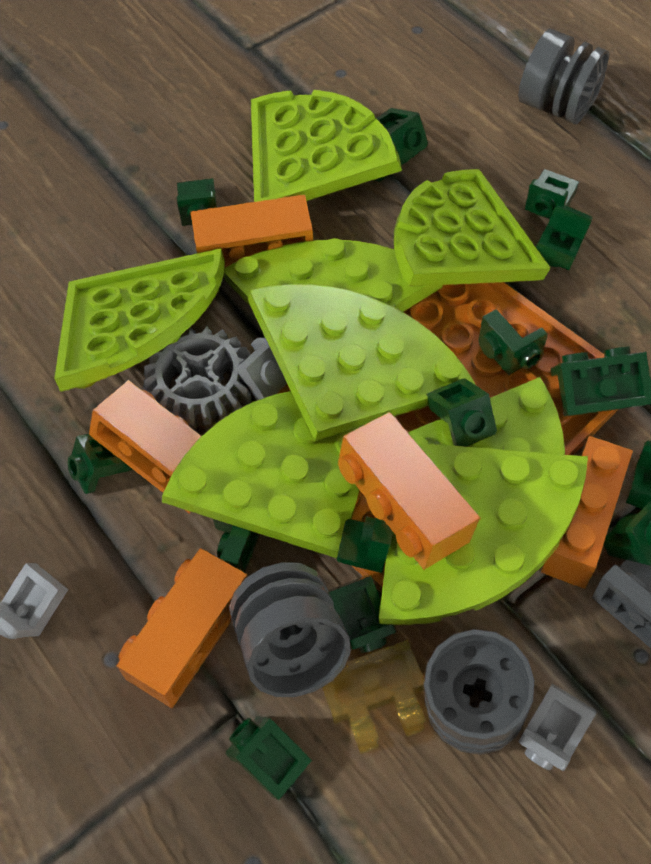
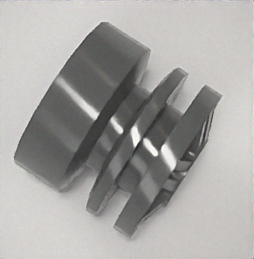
M549 28L538 40L526 64L519 86V102L539 110H545L554 99L553 116L561 118L566 113V121L578 124L600 92L609 61V51L600 47L593 51L592 44L583 42L573 54L575 46L574 37Z
M282 562L261 568L248 576L236 589L229 607L231 620L236 631L238 643L241 645L249 678L261 692L275 697H298L315 692L333 681L345 667L351 652L349 636L340 615L334 609V602L328 593V588L316 570L301 563Z
M476 629L454 634L437 646L427 663L424 694L430 725L439 737L460 752L479 755L501 750L513 741L525 723L533 703L535 680L526 656L514 642L498 633ZM475 689L484 692V701H481L478 708L469 705V696L474 694Z

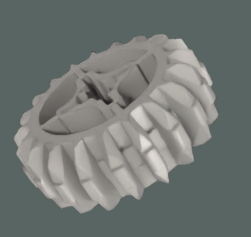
M206 326L202 333L197 334L190 327L188 335L181 337L177 342L166 346L149 358L150 364L144 366L145 380L143 388L151 393L156 401L172 414L182 417L194 431L197 430L198 426H204L208 431L213 427L214 423L221 421L234 411L242 408L241 406L251 403L252 392L236 369L250 356V352L247 350V347H241L237 336L228 339L223 329L212 335V331L208 326ZM230 370L232 376L224 387L220 382L224 379L223 374ZM176 373H179L180 376L175 380L176 385L169 389L172 378Z

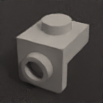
M266 338L255 339L251 343L255 351L236 368L256 400L277 394L287 384Z
M25 563L5 597L0 602V635L8 639L39 636L68 589L38 564Z
M552 683L518 742L527 748L524 754L537 765L547 770H551L555 766L565 771L572 754L597 711Z

